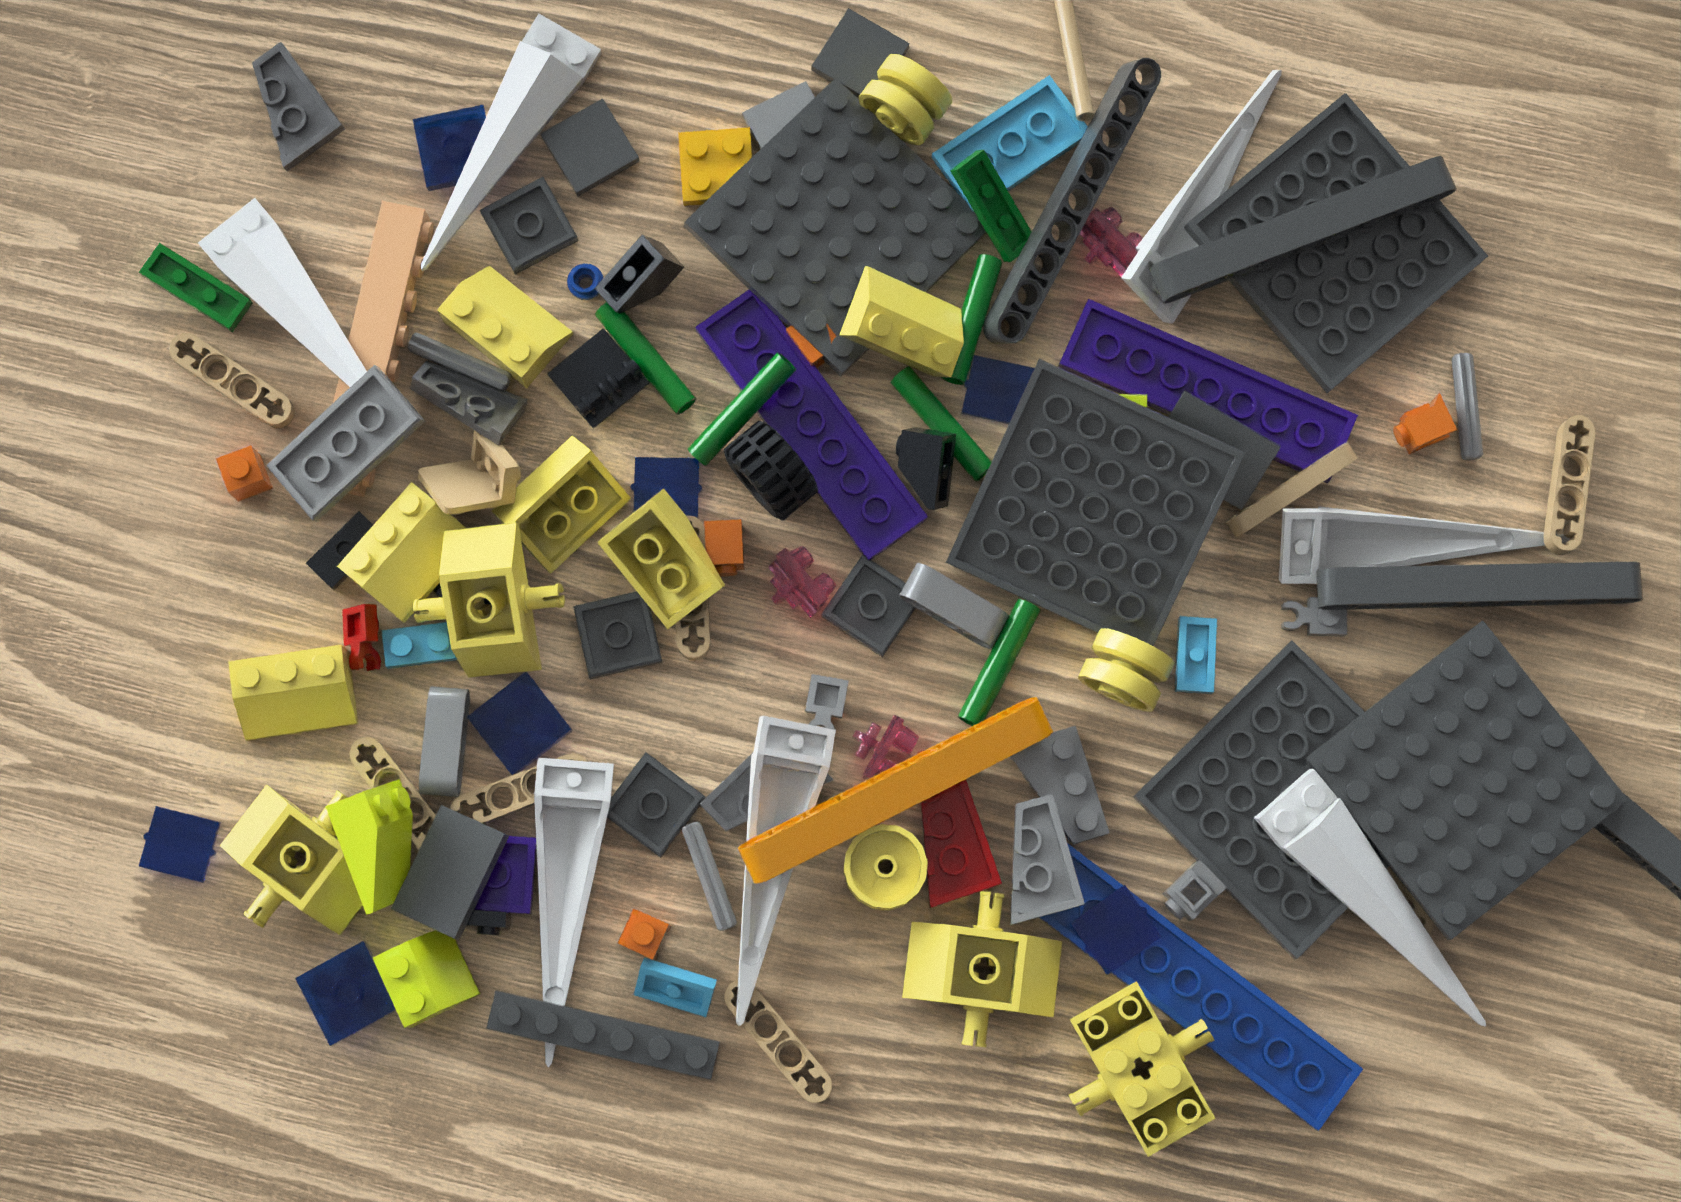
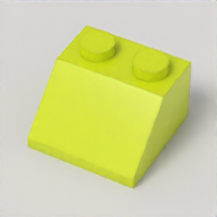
M437 930L408 940L373 957L404 1028H412L480 995V991L456 939Z

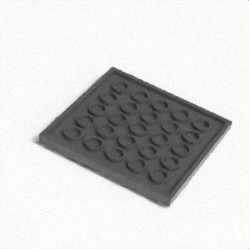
M836 78L684 222V228L788 327H794L823 354L822 359L840 377L869 350V348L840 336L865 266H869L923 292H927L987 233L967 202L897 135L883 125L868 108L862 107L859 99ZM827 324L829 325V327L832 329V331H833V332L835 333V335L837 336V337L834 338V340L832 341V344H831V340H830V336H829Z
M1344 93L1184 226V229L1201 246L1410 166L1351 98ZM1438 200L1229 281L1323 390L1328 393L1485 260L1488 255L1443 203Z
M1039 359L946 563L1097 633L1101 628L1111 629L1154 646L1244 458L1245 452Z
M1484 621L1479 622L1304 759L1311 769H1314L1336 797L1338 799L1341 798L1365 837L1447 940H1452L1628 801V798Z
M1291 640L1133 798L1196 861L1201 860L1227 887L1225 890L1296 960L1348 907L1283 852L1254 818L1308 769H1311L1304 760L1308 755L1365 711ZM1371 844L1372 848L1374 849V851L1384 864L1385 868L1387 869L1389 865L1385 862V860L1381 857V855Z

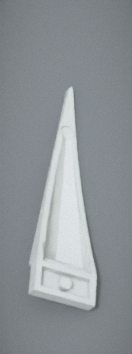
M537 15L516 49L421 263L422 271L427 270L507 170L582 86L601 55L600 48L543 15Z
M1273 70L1138 244L1136 247L1138 253L1121 277L1163 322L1174 323L1191 295L1164 304L1149 272V268L1164 259L1199 246L1185 231L1184 226L1228 190L1245 148L1281 76L1282 70Z
M256 198L198 242L225 276L263 308L349 387L367 372L282 230Z
M1318 506V508H1283L1279 581L1281 584H1317L1316 571L1325 568L1411 566L1479 554L1545 546L1544 532ZM1556 533V536H1559L1562 539V543H1566L1570 540V538L1565 537L1564 534Z
M760 716L754 752L751 754L746 841L816 806L830 768L836 730ZM745 865L736 1023L738 1026L744 1023L793 868L770 880L756 884L753 882Z
M538 758L534 802L543 1001L564 1006L566 1003L611 804L614 764ZM545 1042V1063L549 1067L553 1061L556 1044Z
M1308 769L1254 819L1283 852L1368 924L1477 1024L1486 1026V1021L1341 798L1338 799L1314 769Z

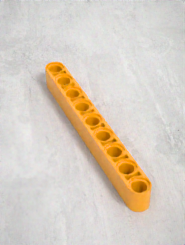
M1032 697L1023 700L741 844L738 850L753 882L756 884L765 882L1050 736L1053 730L1038 698Z

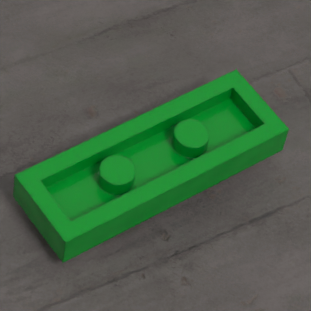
M976 150L950 170L1003 261L1012 262L1020 255L1032 231L985 151Z
M161 243L157 245L139 271L142 277L232 333L253 304L243 294Z

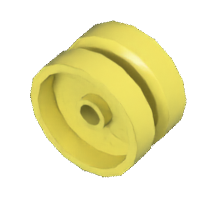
M890 54L877 70L878 80H871L859 95V103L866 110L868 108L883 125L889 128L902 141L913 145H921L934 129L932 119L939 120L943 117L952 104V96L945 85L925 67L904 56Z
M1101 628L1091 647L1099 658L1086 659L1078 679L1090 689L1109 699L1137 710L1152 712L1161 695V692L1153 682H1166L1175 662L1167 654L1144 641L1122 632Z
M880 824L867 829L852 840L845 853L843 874L849 891L858 902L871 909L889 911L905 906L917 896L926 880L928 861L922 844L913 833L897 825ZM883 860H889L891 867H893V870L888 874H882L878 869V864H881Z

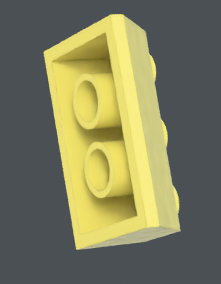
M491 266L462 281L437 309L445 324L500 368L509 372L525 388L529 387L573 335L569 328Z
M865 266L840 336L928 375L951 377L964 344L961 308L869 266Z
M571 436L516 487L514 504L498 506L492 510V513L502 524L519 523L522 545L551 574L621 509L631 497L594 453L574 436Z
M411 482L337 567L405 623L414 613V600L426 599L440 583L439 570L444 531L466 527L451 514H445L434 499Z
M342 645L228 661L232 699L245 740L249 741L358 724L352 670L349 667V651Z

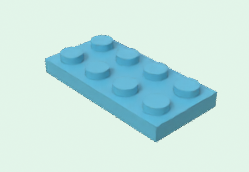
M1049 75L933 152L932 159L954 190L972 209L950 170L976 150L985 151L1005 187L1010 191L1077 146L1088 126L1084 121L1076 119L1075 108Z

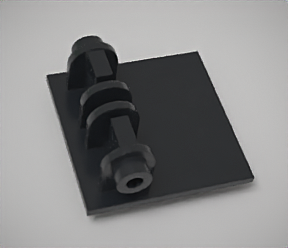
M604 328L547 373L593 429L650 384L641 373L642 370L633 359H629Z

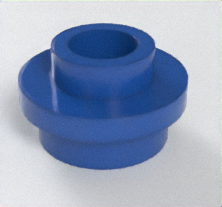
M579 264L570 271L567 285L571 294L576 298L590 300L599 295L595 287L601 282L603 275L592 264ZM583 278H590L593 281L592 285L588 288H582L579 283Z

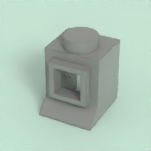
M1199 860L1194 862L1162 894L1168 899L1165 906L1179 920L1185 917L1188 921H1191L1227 887Z

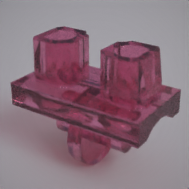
M1096 207L1091 211L1080 232V235L1084 238L1082 242L1091 250L1085 257V260L1091 265L1099 259L1107 268L1111 266L1122 277L1138 253L1136 247L1143 238L1135 232L1125 237L1117 229L1123 221L1121 215L1113 207H1109L1101 212Z
M800 546L790 552L784 548L777 553V558L768 567L775 575L770 582L777 589L771 600L775 605L786 600L792 609L800 605L811 618L823 607L829 595L836 588V584L825 573H822L814 580L811 579L805 570L812 565L814 560L804 546Z
M894 715L880 742L876 738L882 727L876 723H871L866 734L855 730L852 737L861 743L855 756L865 760L870 749L875 750L863 773V779L867 780L897 765L886 759L892 746L910 756L919 736L903 725L904 719Z

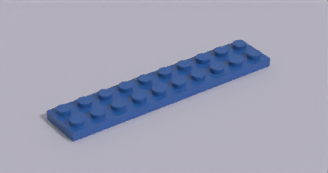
M1068 844L1085 904L1038 918L1127 986L1137 981L1148 1002L1184 1030L1199 1022L1198 1020L1203 1019L1208 1029L1195 1035V1038L1209 1031L1215 1041L1209 1042L1205 1045L1313 1129L1319 1131L1360 1075L1363 1068Z

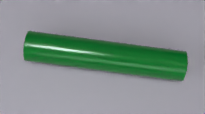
M987 254L978 255L961 310L964 344L952 376L941 377L946 382L965 385L1003 264L997 257Z
M607 302L596 311V318L629 358L639 365L643 375L676 415L682 414L696 402L697 398L625 312L621 314L616 313Z
M777 352L688 447L691 455L701 464L707 466L796 371L793 364Z
M910 366L904 368L890 383L931 430L957 434L954 452L955 459L975 482L982 479L986 475L992 461Z
M1017 600L957 716L960 720L974 726L986 719L1041 612L1040 608L1026 600Z

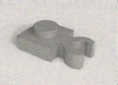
M1309 597L1307 599V607H1303L1296 601H1287L1281 605V610H1292L1296 614L1295 622H1283L1281 624V629L1293 631L1301 625H1307V636L1345 637L1347 635V610L1318 609V597Z
M811 675L805 712L816 715L809 725L834 729L831 717L842 719L849 680Z

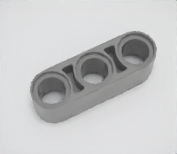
M921 563L916 564L899 595L908 604L988 649H991L1009 617L999 607Z
M431 686L429 689L419 774L420 794L459 797L470 707L469 689Z

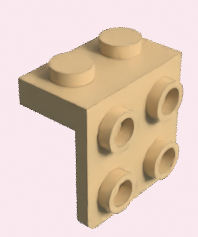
M475 430L473 433L471 460L422 467L418 470V479L445 514L453 515L514 504L517 482L521 477L518 462L506 451L503 443L501 442L498 446Z

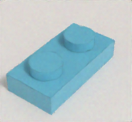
M1186 616L1178 618L1175 692L1214 693L1216 618Z
M447 622L382 630L385 667L387 669L457 660L451 650Z
M644 957L640 966L634 995L707 1017L717 979Z

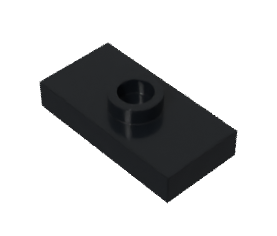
M358 511L306 564L331 589L335 590L348 577L337 566L369 531L373 524Z

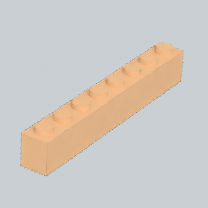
M382 201L348 341L366 371L376 365L391 382H397L401 368V362L397 358L400 347H405L408 341L409 326H406L408 312L413 313L416 307L417 291H414L416 279L422 278L424 273L421 270V263L424 258L422 254L425 243L430 244L432 240L434 224L430 222L425 209ZM340 378L333 403L350 388ZM376 468L347 494L364 497L366 488H371L373 485Z

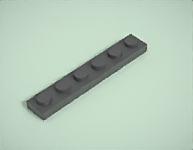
M498 990L495 991L486 1028L710 1080L720 1041Z

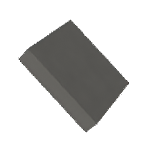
M848 8L812 64L811 71L830 82L836 78L854 96L859 97L871 80H878L877 70L890 54L904 56L909 49L910 43Z
M603 98L540 133L577 197L640 162L637 153Z
M544 177L480 210L482 217L515 275L579 241Z
M862 554L822 612L821 617L883 658L916 608L899 597L906 583L874 561H868Z
M637 591L573 606L590 680L663 663L651 609Z
M645 752L611 797L607 818L661 858L682 831V828L700 807V803L706 796Z

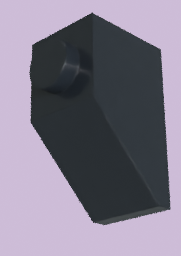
M642 234L595 289L616 313L621 314L660 295L685 267L663 243Z
M918 427L904 429L896 443V455L899 457L898 468L927 509L936 510L947 507L957 434Z

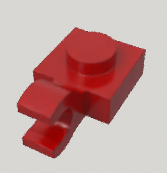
M361 604L342 609L344 646L351 647L349 657L350 669L354 671L363 669V659L365 658L367 671L379 670L381 658L379 653L372 647V643L378 642L379 621L377 618V605Z

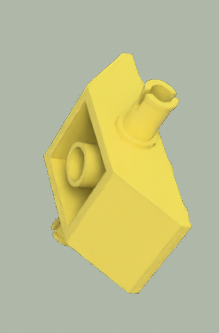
M518 522L444 531L439 570L442 597L415 599L413 612L420 611V614L414 615L416 622L423 623L424 621L446 619L451 650L468 678L541 670L532 610L564 607L565 595L558 596L560 592H564L562 584L558 583L539 587H530L528 585ZM486 598L491 603V605L485 604L484 599Z
M266 785L220 845L242 867L264 882L265 888L249 909L244 912V915L249 919L252 918L255 924L264 928L266 922L283 900L289 901L302 912L338 935H342L363 905L326 807L318 818L315 816L311 818L273 788ZM337 790L328 805L348 797ZM296 852H306V862L303 866L298 865L295 867L298 862L294 857Z
M980 891L977 925H973V928L911 922L902 998L962 1005L963 1009L967 1010L962 1044L973 1046L974 1031L977 1030L975 1046L978 1047L987 1046L989 1013H993L994 1010L1054 1017L1062 941L1003 932V929L1000 928L1004 894L994 893L992 908H990L991 892ZM981 958L987 959V966L993 967V973L987 974L985 980L979 979V973L973 971V966L979 964Z
M1137 981L1070 1019L1100 1072L1097 1075L1099 1079L1069 1094L1074 1105L1087 1097L1089 1098L1075 1106L1081 1117L1109 1099L1112 1102L1116 1101L1148 1157L1216 1119L1183 1063L1186 1061V1055L1209 1042L1215 1041L1209 1031L1195 1038V1035L1208 1029L1203 1019L1198 1020L1199 1022L1174 1036L1171 1033L1167 1035ZM1140 1057L1143 1062L1150 1060L1151 1066L1147 1069L1149 1073L1147 1076L1142 1077L1140 1074L1132 1075L1131 1070L1136 1067L1134 1063L1136 1058Z

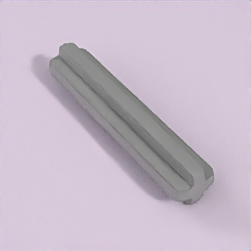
M414 333L408 343V349L411 353L500 390L506 391L510 384L511 374L420 333Z
M1459 353L1452 357V370L1461 458L1463 460H1477L1482 457L1483 448L1474 359L1471 353Z
M700 822L687 824L682 828V832L717 929L719 931L730 929L737 924L702 824Z

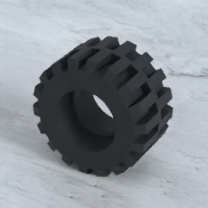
M758 420L724 449L725 458L729 466L743 485L772 516L782 521L818 492L813 475L798 454L775 429Z

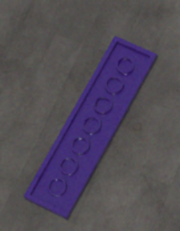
M747 290L697 325L695 330L740 391L777 352L793 364L796 371L757 411V414L764 423L775 429L798 454L816 481L818 496L868 561L872 560L925 522L928 516L814 365H810L786 333L787 328L778 316L754 293Z
M1090 299L1086 302L1058 366L1119 394L1148 395L1147 406L1170 415L1182 393L1186 390L1279 444L1281 448L1273 460L1299 472L1346 443L1358 417L1355 413ZM1332 476L1329 477L1328 479H1326V480L1323 481V482H1325V483L1328 484V483L1330 482Z

